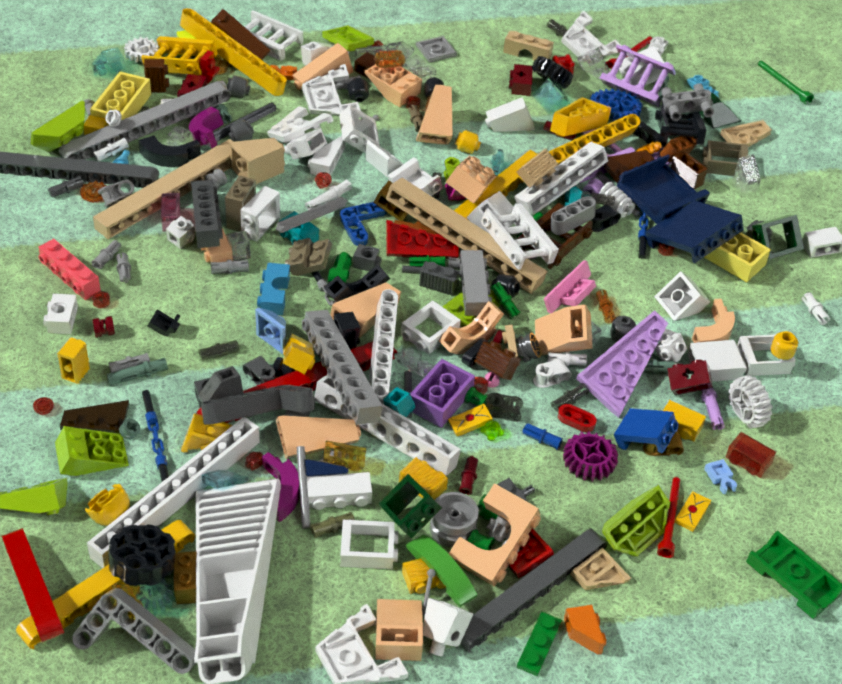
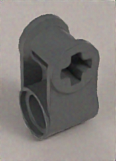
M258 356L243 365L244 373L248 374L251 377L250 380H253L257 385L274 379V368L262 356Z

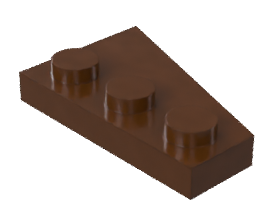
M647 150L609 156L607 157L608 162L602 166L618 184L619 177L624 171L632 170L636 166L639 167L655 159Z

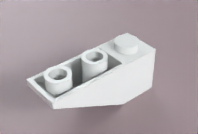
M313 41L301 46L303 64H309L334 45Z

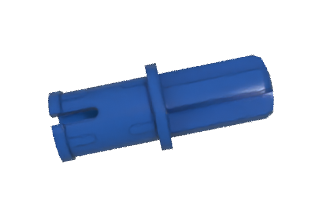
M529 423L523 428L522 433L538 440L539 444L542 442L556 450L562 444L563 438L547 432V429L542 430Z

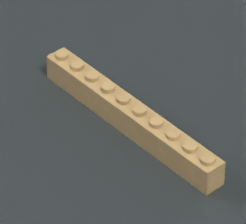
M228 139L93 216L94 228L104 237L110 239L192 191L191 182L205 180L206 175L213 174V171L216 169H220L223 172L230 169V143L233 141Z
M400 178L390 185L386 200L461 249L483 250V258H487V266L500 274L515 276L520 283V287L530 294L543 283L548 272L530 259H525L522 268L518 270L488 232L409 181Z

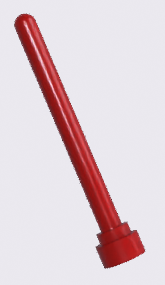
M651 36L647 37L632 47L631 50L639 51L648 45L653 38ZM611 58L606 61L605 68L612 69L617 58Z
M679 477L672 479L669 498L670 506L667 511L664 538L658 544L657 549L658 556L672 558L675 553L672 536L680 488Z

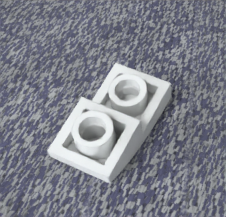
M654 37L650 41L648 48L654 46L661 56L669 41H666L663 37Z

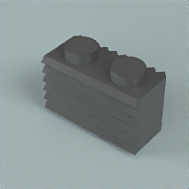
M425 261L420 270L419 286L453 296L459 286L460 271L454 270L451 267L437 265L434 262Z

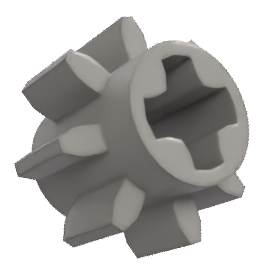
M500 516L497 519L491 518L487 526L490 529L488 535L500 542L504 538L509 539L511 534L509 522Z

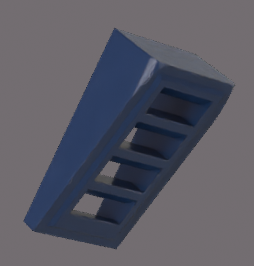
M305 459L307 477L347 474L349 472L348 468L344 466Z

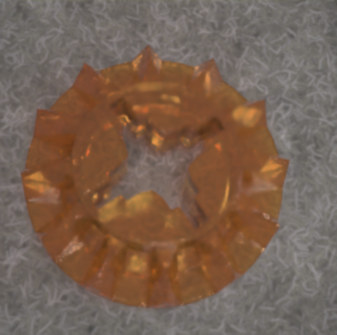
M89 181L88 184H83V187L80 189V195L88 202L102 201L103 198L98 194V190L107 185H104L103 182L98 183L95 181L91 183Z

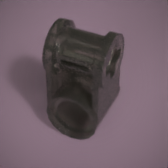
M494 392L487 395L485 406L492 418L513 422L521 420L520 409L523 407V400L521 398Z

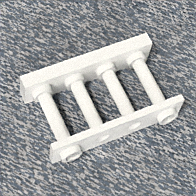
M254 10L251 11V22L245 28L250 31L256 25L261 27L258 32L251 33L271 50L268 54L269 56L282 61L285 58V49L293 42L303 44V31ZM268 31L275 33L268 39L262 37ZM281 36L287 38L282 44L275 42Z
M521 203L515 204L512 213L507 215L495 216L489 208L485 210L481 220L482 225L518 270L522 268L525 259L541 256L547 264L554 262L559 249ZM513 221L516 226L504 228L501 223ZM522 232L526 238L514 240L510 234ZM531 244L535 250L523 252L519 246Z

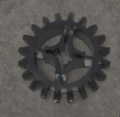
M538 56L533 62L532 69L541 78L564 89L571 84L573 75L563 66L543 56Z

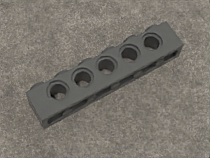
M212 180L193 181L191 185L198 248L220 246L219 239H223L217 186H213Z

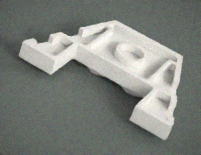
M585 11L581 12L580 16L563 36L561 42L581 61L618 53L616 45H622L616 39L603 45L585 28L593 21Z
M345 64L341 65L339 69L328 71V74L322 77L318 76L302 84V90L310 114L326 113L340 115L349 105L360 110L358 102L341 105L334 84L336 81L349 79Z
M299 106L274 125L267 133L270 138L287 143L304 135V131L307 129L315 130L320 128L319 124L325 121L331 123L334 120L332 115L326 113L319 115L311 121L303 120L302 118L308 115V111L306 108Z
M368 604L362 606L360 611L355 616L352 615L348 618L341 628L335 629L315 646V652L333 684H372L408 678V672L399 657L377 666L357 633L376 625V618Z

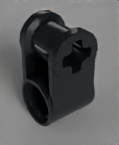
M604 204L596 209L595 217L591 220L593 222V232H601L617 224L621 214L609 204Z

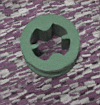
M126 419L120 426L119 432L121 436L131 440L140 432V425L134 419Z

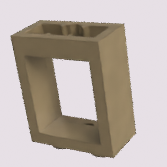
M708 140L707 146H704L702 156H704L703 166L708 168L707 173L746 178L749 168L748 145ZM711 155L738 158V163L711 160Z
M239 175L225 196L226 226L228 229L241 232L240 210L256 195L255 179Z

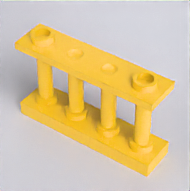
M159 36L156 39L159 50L153 56L142 55L141 59L143 65L144 59H164L165 65H168V73L201 75L202 72L199 66L201 57L209 50L214 52L215 58L218 52L214 40ZM164 53L169 54L167 57H161ZM177 55H183L181 58H175ZM190 56H197L195 59H189Z

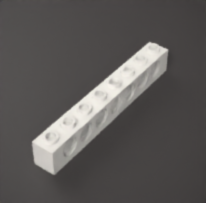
M328 374L317 381L314 396L316 402L345 419L353 420ZM382 404L379 422L356 424L411 458L417 457L421 461H426L431 468L443 472L445 476L451 473L457 466L460 448Z

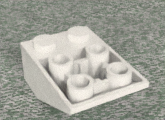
M499 191L477 206L468 215L467 219L488 232L481 223L485 210L489 208L495 216L511 214L514 206ZM509 221L501 224L504 228L513 226L514 222Z

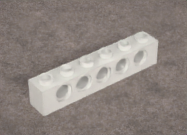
M593 142L588 143L554 168L556 171L551 176L547 177L545 175L543 177L544 181L537 187L535 185L530 188L527 187L514 196L516 203H521L531 216L535 215L607 163L608 158L605 147Z

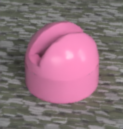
M488 372L484 377L486 386L493 388L499 385L500 378L496 374Z

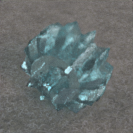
M162 579L161 583L153 586L139 585L135 597L139 604L150 613L153 611V615L156 617L157 611L165 615L166 608L172 609L175 594L173 593L172 585L167 584L165 579Z

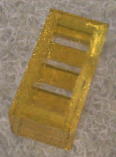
M325 441L323 461L344 466L357 472L363 470L366 448ZM330 448L334 449V456H330ZM338 451L342 452L341 458L338 457Z

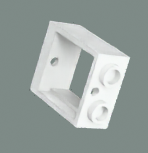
M351 105L339 115L343 141L366 153V142L368 140L380 145L375 119Z
M264 186L240 210L241 233L244 238L257 242L280 218V192Z
M431 301L402 322L401 335L404 340L415 344L419 351H424L429 355L442 345L439 340L449 326L460 328L461 320L436 302ZM427 318H431L443 327L430 338L415 328Z
M775 335L740 336L737 344L741 351L742 360L746 363V376L790 374L795 366V357L793 356L788 360L780 359V361H756L753 351L770 350Z
M343 520L340 567L393 569V562L398 560V549H394V544H398L399 531H394L395 522ZM351 534L389 536L388 553L350 551Z

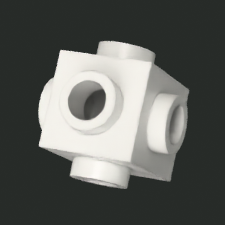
M180 216L166 228L167 240L178 248H183L195 238V225L192 221Z
M680 333L664 335L660 338L655 348L661 361H674V363L680 361L682 355L688 349Z

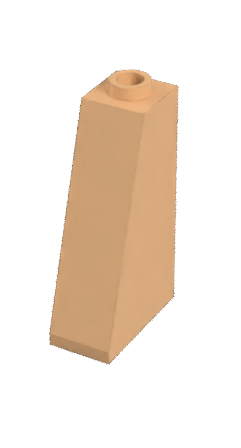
M339 43L335 44L293 74L295 87L301 90L303 83L318 76L322 77L332 69H339L343 64L346 65L348 74L353 73L348 51Z
M435 85L416 141L449 144L453 136L452 87Z
M387 282L334 303L330 315L334 320L335 314L353 312L361 327L359 332L360 338L375 325L377 304L382 292L386 289L395 291L399 302L401 291Z
M283 415L278 416L276 419L286 459L297 457L296 447L298 446L305 447L306 455L340 447L347 443H357L361 436L359 425H356L352 419Z

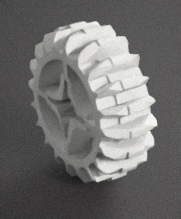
M749 375L739 377L730 384V395L728 396L731 400L730 405H732L733 411L744 424H747L750 429L759 428L771 420L770 416L772 415L771 409L773 406L770 404L769 393L766 392L765 386H762L760 380H757L755 376Z

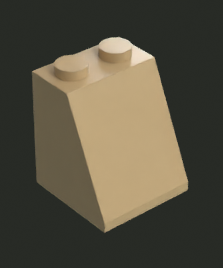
M275 138L231 142V169L238 176L255 179L256 184L284 173L285 148Z

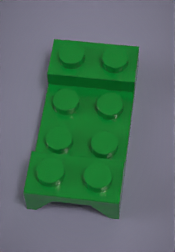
M778 530L772 535L767 544L757 552L752 550L749 553L746 563L763 576L767 573L798 599L796 605L812 619H815L842 594V583Z

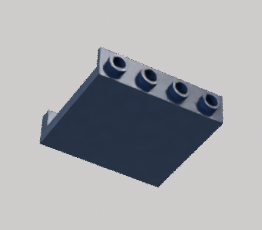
M670 155L658 157L656 160L646 162L639 167L636 166L632 170L624 171L620 175V180L617 184V187L628 195L656 224L694 200L705 203L710 195V192L706 189L696 192L666 164Z
M694 200L647 230V243L653 249L664 243L690 252L693 263H696L744 231L742 215Z

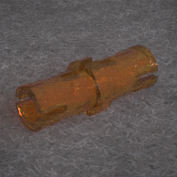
M599 290L596 293L599 311H602L605 323H610L608 318H610L611 322L616 318L613 311V303L609 300L606 290H603L604 295Z

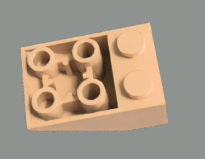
M384 58L365 71V74L386 100L398 107L403 106L421 93L422 79L388 58Z
M469 155L455 168L446 183L472 203H475L496 178V175L491 168L484 167L478 158Z
M585 304L565 307L535 320V336L540 346L541 355H548V352L563 353L593 349L591 313Z
M377 599L375 660H392L399 657L400 660L421 661L423 649L422 600Z

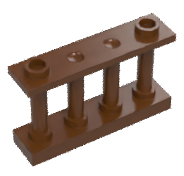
M556 204L536 221L544 232L551 231V215L563 208V205ZM592 221L587 222L584 226L580 225L573 230L577 231L574 235L567 232L558 235L567 240L564 244L550 238L559 250L554 262L548 264V269L558 266L562 259L585 238H590L593 232ZM522 233L517 239H522L526 237ZM531 244L519 246L523 251L525 249L535 250Z

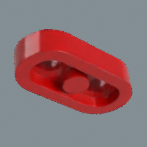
M571 404L562 405L558 411V419L566 425L582 432H591L595 429L597 419L590 412Z

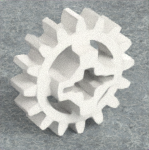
M148 37L133 38L134 40H129L128 43H125L124 47L126 58H129V61L135 60V63L138 61L143 63L142 55L153 56L159 50L158 43L154 42V39L148 40Z

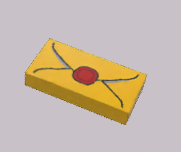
M482 404L449 418L448 422L455 435L460 436L492 423L493 418L485 404Z
M692 491L677 515L675 523L694 532L709 507L711 500Z

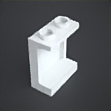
M414 157L387 175L388 180L392 183L400 178H404L430 196H433L442 189L440 176H430L419 167V162Z

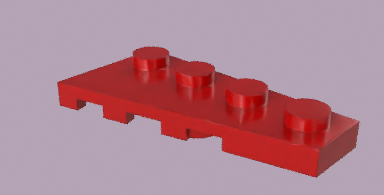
M386 220V256L427 257L429 255V257L445 256V259L459 257L458 246L445 237Z

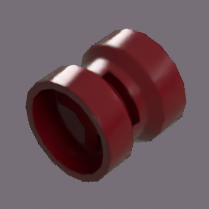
M112 316L101 320L99 318L92 319L95 338L102 337L105 334L109 336L115 335Z

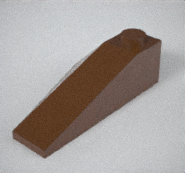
M224 9L212 19L211 23L261 60L271 52L266 45Z

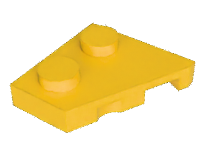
M194 413L181 452L185 453L188 450L198 448L203 450L233 425L225 422L204 424L203 416Z

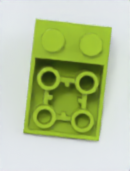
M64 426L55 441L59 471L62 475L79 476L129 466L124 439L121 434Z

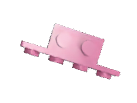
M583 260L544 297L548 313H553L561 304L579 305L596 287L595 280H588L591 272L586 260Z

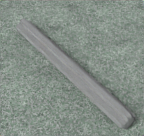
M339 197L278 222L276 230L283 233L346 206L347 199Z

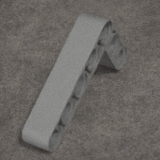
M120 588L112 589L104 594L72 636L73 644L78 649H87L100 639L114 620L174 671L184 674L197 664L194 662L195 649ZM110 596L116 599L117 606L111 603ZM128 611L134 614L135 620L129 618ZM97 614L103 618V623L97 620ZM146 626L153 630V635L147 633ZM83 632L89 635L90 641L84 638ZM164 641L169 642L171 650L165 648ZM181 656L187 657L189 664H185Z

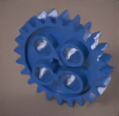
M612 88L611 91L605 89V91L599 90V92L592 94L590 99L611 107L609 119H612L613 122L629 114L640 116L642 110L640 99H636V96H631L632 93L620 92L619 89L617 91H614Z

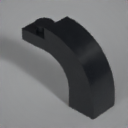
M154 135L138 140L141 155L147 161L162 167H181L188 163L189 159H195L201 155L198 140L180 146H166L160 143Z
M377 264L358 281L346 283L337 275L324 289L338 302L386 283L391 278Z

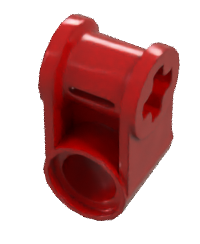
M569 54L552 57V61L563 66L573 75L575 64Z

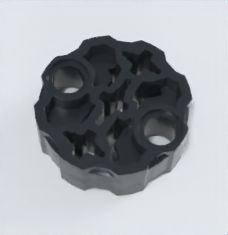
M133 524L126 526L120 533L113 535L109 542V570L114 577H119L127 585L153 586L159 584L164 577L171 575L173 572L176 555L174 549L175 540L169 533L163 532L155 525L137 526Z

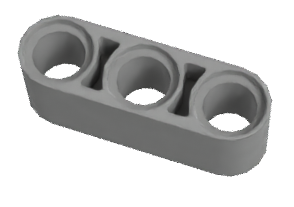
M583 197L552 213V233L562 235L592 220L595 217V199Z

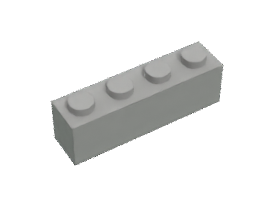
M461 250L459 265L465 316H478L488 301L492 302V298L488 297L490 295V284H487L489 275L488 271H485L487 268V258H483V250Z

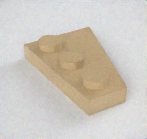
M764 120L721 129L720 135L726 142L747 144L750 147L769 136L771 128Z

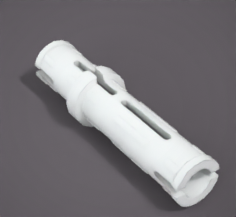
M345 180L337 186H331L330 190L306 202L305 206H308L306 209L310 210L341 197L342 194L352 189L351 183Z

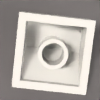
M681 271L654 296L674 321L700 313L710 303V300L694 281Z

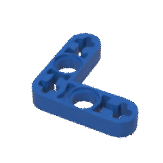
M370 202L342 209L340 211V220L354 245H366L368 243V233L361 221L384 216L388 212L375 203ZM362 211H367L368 213H367V214H362V213H360V212H362ZM351 226H356V227H358V228H357V229H351L350 227H351Z

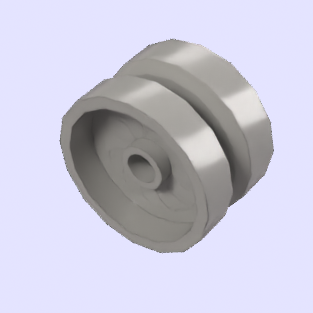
M449 492L440 495L435 501L442 509L430 520L432 537L439 544L446 547H453L459 537L468 541L477 525L479 509L476 502L470 496L459 492Z

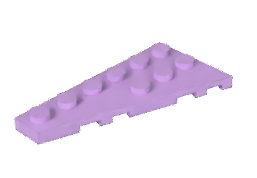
M654 310L577 375L576 379L618 418L668 322Z

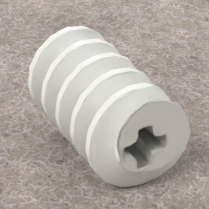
M613 182L606 183L600 190L599 200L604 204H609L621 214V218L633 212L636 204L632 203V199L623 193L621 189L619 190L617 186H614Z

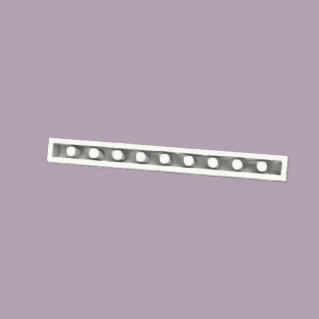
M246 417L241 418L88 541L90 559L101 568H104L109 564V542L113 535L120 533L124 527L133 524L137 526L147 524L159 526L196 496V491L203 490L260 443L259 427Z

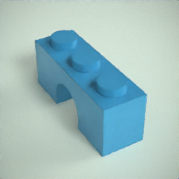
M267 264V269L263 270L262 281L264 283L260 284V294L262 295L258 296L257 307L273 311L277 315H283L285 290L277 289H288L290 264Z

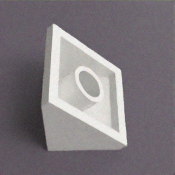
M369 140L366 142V161L386 177L403 165L400 160L386 149Z

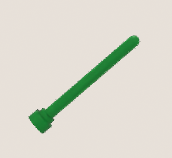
M758 62L762 69L796 93L802 103L807 104L806 101L809 103L813 101L814 95L811 92L801 90L765 62Z

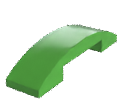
M423 534L406 544V548L416 559L421 558L430 569L435 570V575L447 587L446 593L459 607L477 597L476 590L460 566L433 539Z

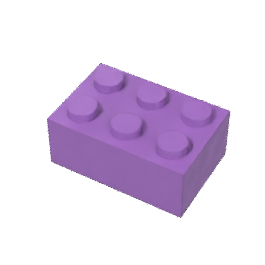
M441 359L410 393L415 403V410L412 413L442 428L464 403L468 390L472 386L474 387L475 375Z

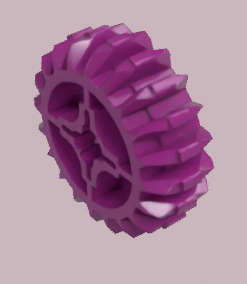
M590 431L587 434L580 432L579 435L574 434L572 439H569L566 446H564L563 461H565V467H569L570 473L576 471V478L583 475L584 481L587 477H590L592 482L595 480V477L601 481L603 476L608 478L617 466L618 451H616V445L612 444L611 439L606 440L605 435L598 436L597 432L591 434Z

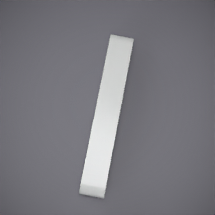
M386 289L382 292L377 304L369 383L382 404H384L383 399L388 395L390 387L398 295L391 289Z

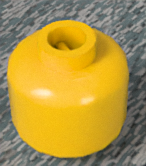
M464 130L462 133L459 132L455 145H457L459 151L472 154L474 151H478L481 142L478 141L479 136L477 134Z
M788 331L779 332L774 336L770 350L778 359L788 360L795 355L799 342L793 333Z

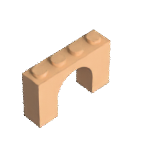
M494 483L483 502L486 509L504 518L511 525V534L508 541L498 549L483 550L459 537L449 552V555L460 567L492 586L503 581L506 575V568L509 564L512 565L518 556L517 551L521 546H525L529 539V532L532 528L535 529L541 520L539 508Z

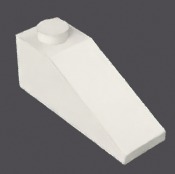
M342 136L319 149L309 159L308 168H310V174L330 178L345 149L346 142L343 141Z

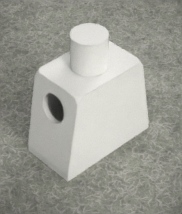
M321 128L291 140L284 148L285 153L291 155L292 159L295 160L313 155L328 143Z
M428 598L423 623V636L433 640L429 652L437 656H443L446 645L458 647L473 617V613L447 602Z

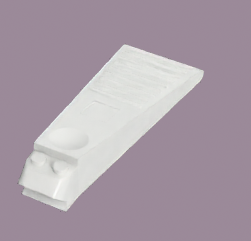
M279 479L196 491L197 641L194 662L198 663L200 679L206 684L239 680L249 673L252 663H255L281 489Z

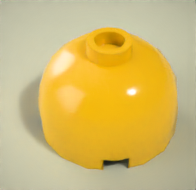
M120 484L112 485L114 489L110 491L105 488L89 501L88 506L90 508H85V511L97 524L108 526L130 508V498Z

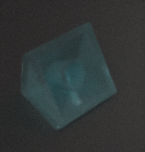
M549 78L533 94V97L548 114L554 113L573 103L568 95Z

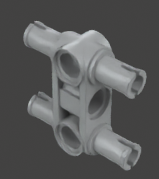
M700 83L694 85L693 91L672 93L669 87H664L661 90L664 111L671 116L673 121H678L681 118V113L703 111L705 117H711L714 114L711 92L704 89Z

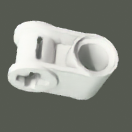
M557 358L553 361L537 365L533 383L539 388H546L560 384L564 380L568 381L572 373L562 359Z

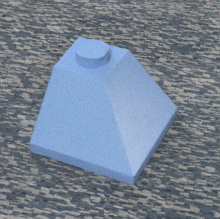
M262 308L255 309L256 335L283 354V349L286 345L285 319L273 311Z

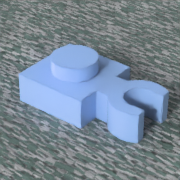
M724 459L705 465L704 470L713 484H720L721 493L726 494L727 487H730L733 492L736 491L737 483L732 479L733 473Z

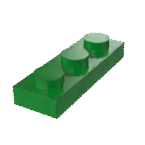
M541 611L516 668L538 677L561 626L562 619Z

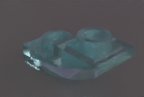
M499 149L496 155L493 154L491 158L492 170L496 176L503 172L504 153L502 149Z
M216 470L202 475V483L216 489L222 488L224 485H238L248 481L247 476L230 470Z

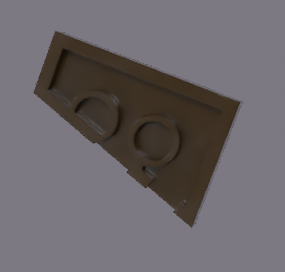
M129 400L64 410L60 430L66 426L120 434L119 428L126 419Z

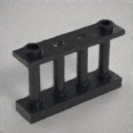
M659 105V110L655 112V120L658 122L660 136H662L664 142H667L668 135L693 137L697 145H704L707 129L699 111L681 114V118L678 121H673L671 116L665 113L663 105Z

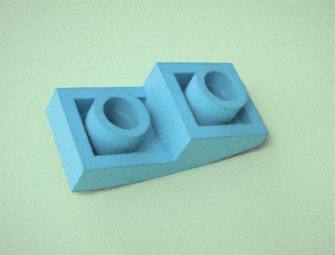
M695 75L687 79V83L692 89L695 84L700 83L704 89L714 93L717 97L719 96V92L710 87L709 80L703 76Z

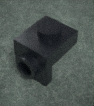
M157 309L147 326L159 334L168 337L171 332L175 333L178 329L180 315L177 314L173 319Z

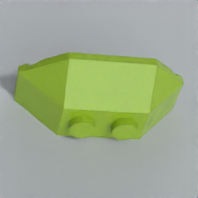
M83 100L31 132L30 144L44 151L52 152L63 144L69 143L74 137L80 136L84 131L85 102Z
M657 485L631 500L604 523L602 533L615 551L637 557L664 533L670 501L660 486Z

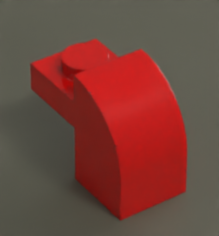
M208 50L201 57L199 63L202 72L200 76H207V84L220 71V67L215 66L214 52Z

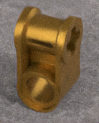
M677 431L663 453L658 452L655 444L644 443L643 451L650 456L681 455L684 452L680 433Z

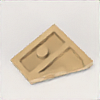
M505 325L506 332H502L504 344L508 343V348L516 352L515 356L519 358L513 325Z
M603 547L571 572V576L584 590L623 584L631 579Z

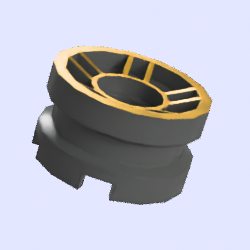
M532 332L526 334L525 337L519 336L516 338V343H519L517 350L520 357H524L522 359L524 362H529L532 358L538 359L541 357L538 340Z

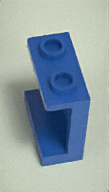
M630 408L615 431L614 437L618 448L627 450L631 442L655 444L658 452L663 453L670 444L674 433L678 430V422L675 419L674 413L670 411Z

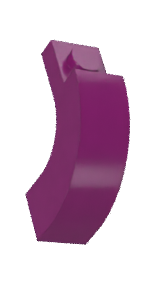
M210 106L191 120L189 130L193 140H198L200 146L207 145L210 148H214L218 145L213 131L224 125L219 110Z
M267 452L262 456L263 468L276 479H279L281 484L276 520L280 523L293 512L298 504L300 497L299 477L297 469L289 459L282 463L278 457H274Z

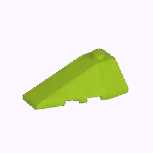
M67 478L42 482L31 486L29 489L25 486L11 490L9 493L7 491L0 492V509L32 513L46 512L47 515L57 514L60 512L59 509L66 506Z

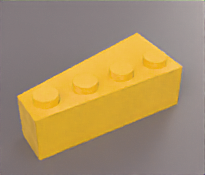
M582 97L554 112L550 131L554 132L557 136L564 137L603 127L608 124L611 107Z

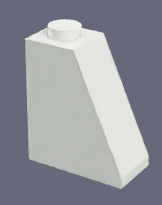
M523 97L486 111L488 118L485 121L488 128H492L493 132L535 130L533 120Z

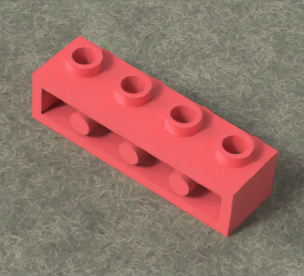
M54 238L38 247L41 263L46 265L53 274L62 279L65 284L70 286L84 300L101 292L99 277Z

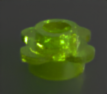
M488 421L485 426L480 428V432L485 434L489 441H494L498 436L504 435V430L501 429V425L497 421Z

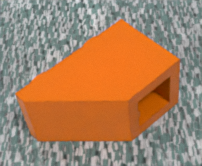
M586 605L566 608L564 622L569 638L597 655L602 654L603 648L606 646V636L600 630V618L598 613L594 612L593 606Z

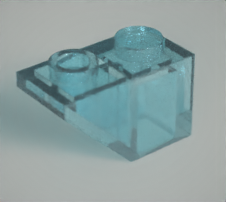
M118 47L102 51L93 61L94 77L98 76L97 73L100 76L106 75L107 69L110 73L125 70L124 57Z

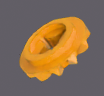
M660 142L649 143L639 147L636 152L647 150L650 154H654L660 150L662 145Z

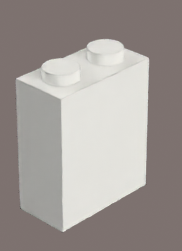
M654 46L638 52L664 63ZM624 58L619 68L622 77L627 74L634 60L633 58ZM639 62L630 80L631 85H638L648 64ZM654 67L645 85L657 81L662 70Z
M735 340L690 343L687 354L690 363L698 359L706 360L710 367L712 382L736 380L739 377H743L744 372H746V363L742 360L740 348L737 347Z

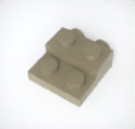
M310 238L297 240L289 248L290 257L285 261V264H290V272L294 276L326 269L332 243L329 239L315 243Z

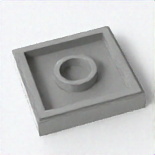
M444 36L416 42V47L429 63L457 56V52Z

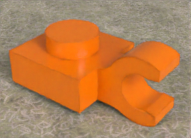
M271 65L273 69L282 74L287 80H294L293 74L297 72V67L281 66L280 69L276 65Z

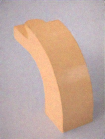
M714 299L711 309L715 324L695 327L692 336L693 343L729 340L735 322L734 311L727 312V307L724 306L722 299Z
M488 301L474 321L462 328L449 326L439 342L450 353L464 354L480 339L484 338L488 341L497 331L495 326L504 313L493 302Z

